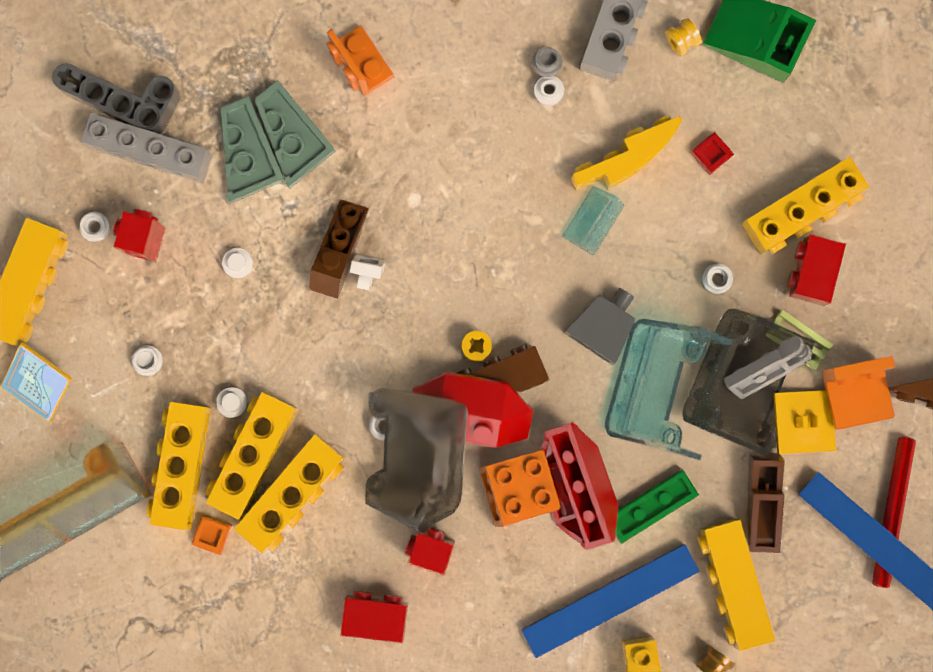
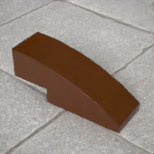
M749 453L747 515L748 548L750 552L780 553L785 499L783 492L785 461L781 454Z

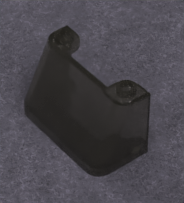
M733 308L728 309L719 320L682 410L683 420L707 432L768 456L770 449L775 444L776 434L774 426L767 423V420L774 406L773 393H779L786 375L743 399L737 397L726 387L724 378L733 374L736 369L745 367L758 360L763 354L779 349L781 342L793 336L800 337L811 350L815 345V341L758 315Z
M380 388L369 393V413L379 420L385 418L383 469L367 479L365 485V504L420 532L452 515L460 505L463 487L467 408L464 404L453 399L389 388Z

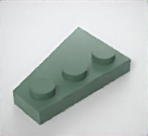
M278 80L254 99L289 189L336 152L334 147Z
M249 96L222 107L221 119L225 148L227 201L229 204H232L285 181Z

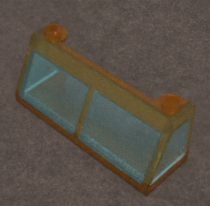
M104 442L90 450L83 462L84 470L88 476L0 525V582L152 496L123 442Z

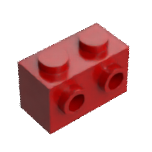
M134 209L133 213L123 211L122 217L117 218L114 225L113 235L116 236L113 247L128 256L157 262L166 228L158 223L159 218L152 216L150 212L140 209Z
M811 234L805 237L803 241H799L794 258L798 259L796 271L792 270L790 272L787 282V288L791 289L789 297L821 306L831 304L846 244Z
M427 527L426 531L420 530L417 536H410L405 555L410 556L408 564L445 575L455 541L444 538L445 532L435 528Z
M353 591V596L347 595L345 597L340 636L403 643L409 602H402V596L385 594L384 599L371 598L372 593Z

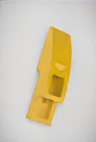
M668 115L656 120L652 128L643 130L642 127L636 128L626 134L627 138L621 144L624 153H621L620 150H615L603 156L604 161L593 165L590 161L576 167V173L572 174L571 177L575 190L601 179L604 180L607 189H610L637 174L650 164L670 142L682 123L681 117L678 116L671 119V116Z

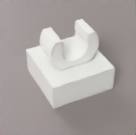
M356 254L352 260L350 273L359 275L357 288L369 290L372 286L373 278L380 279L384 273L386 260Z

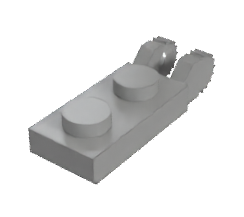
M790 337L781 342L779 349L767 352L749 365L736 369L733 374L724 378V382L730 391L743 399L803 365L804 362H807L812 357V350L808 345L804 344L800 337Z

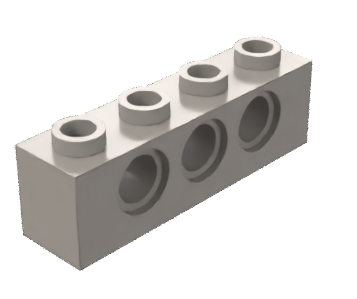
M603 0L581 63V71L613 82L617 73L623 74L628 57L624 56L623 53L626 45L633 46L638 29L633 28L636 17L642 19L648 1ZM623 12L628 20L623 23L617 22L612 14ZM608 39L614 40L618 45V49L609 51L604 48L602 42Z
M93 113L89 115L81 142L89 149L204 184L213 157L207 148Z

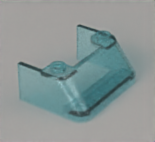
M650 319L637 320L633 324L627 339L606 416L605 430L607 434L620 440L659 451L701 460L702 454L680 448L682 430L678 424L668 421L683 364L698 363L705 355L708 342L731 346L733 340L697 326Z

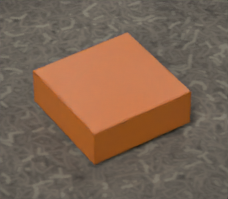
M202 515L191 545L221 555L232 525Z

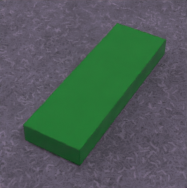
M683 469L618 509L616 537L620 544L628 541L699 496Z

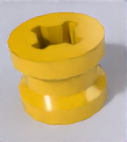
M689 18L682 20L680 26L676 28L670 27L665 31L670 46L678 56L686 54L688 48L692 46L697 47L702 44L700 33Z
M471 331L462 340V353L472 362H482L491 354V339L482 331Z

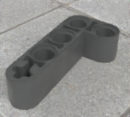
M66 63L57 66L52 75L55 86L67 96L122 123L161 134L167 127L180 100V91L172 80L165 76L153 78L140 98L71 64ZM74 78L81 84L80 88L71 82L65 83L66 79ZM170 87L171 91L168 97L158 98V91L161 88ZM96 88H102V95L98 99L92 100V91ZM128 100L130 105L127 111L119 113L117 108L120 102ZM151 113L157 114L154 124L144 125V119L147 115Z

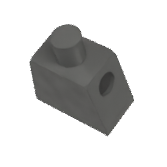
M622 288L617 290L611 301L599 295L570 325L564 334L609 364L614 365L635 322V318L625 312L634 297Z

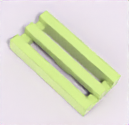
M784 310L779 312L764 334L766 338L779 347L784 340L774 333L776 329L789 338L793 336L800 337L804 344L810 347L813 355L816 356L814 360L810 358V360L804 362L812 370L818 368L821 360L825 358L827 351L833 346L829 341ZM781 321H785L786 323L794 327L796 330L810 338L812 341L820 345L822 348L819 350L818 348L807 342L805 339L794 333L792 330L781 324Z

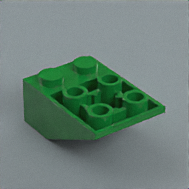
M723 0L702 45L784 83L791 75L817 20L790 7L764 0Z

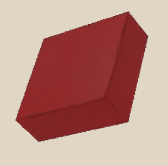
M713 132L690 152L709 175L734 155L716 132Z

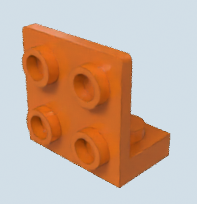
M361 25L340 39L333 29L327 31L330 41L326 45L330 50L329 53L338 67L342 64L344 65L345 77L354 91L360 89L362 94L366 96L394 78L393 72Z
M893 356L822 370L833 424L836 430L893 419L895 417L885 370L895 368Z
M543 450L478 468L495 527H504L560 509L558 496Z

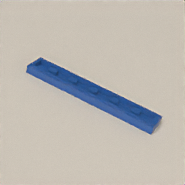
M817 472L798 495L933 610V569L825 476Z
M682 544L521 630L535 657L538 658L700 571L686 544Z

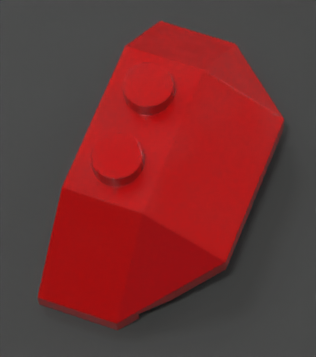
M446 371L412 389L408 418L434 437L497 448L528 439L534 409L524 401L508 382Z
M574 422L546 431L541 450L545 452L560 503V509L552 512L556 526L572 539L579 542L580 546L585 550L614 542L618 502L598 446Z

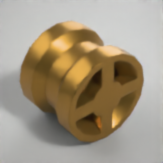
M709 646L704 660H699L695 665L703 672H727V670L733 669L735 663L712 646Z

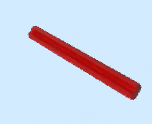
M904 436L899 437L897 441L882 524L898 540L916 446L915 439ZM875 562L872 584L876 587L889 588L892 575Z

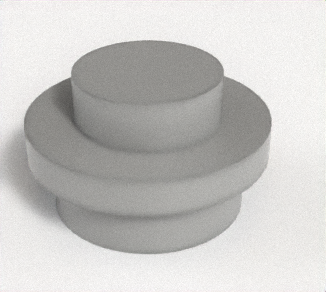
M543 47L534 54L532 67L541 76H554L561 70L562 58L554 48Z

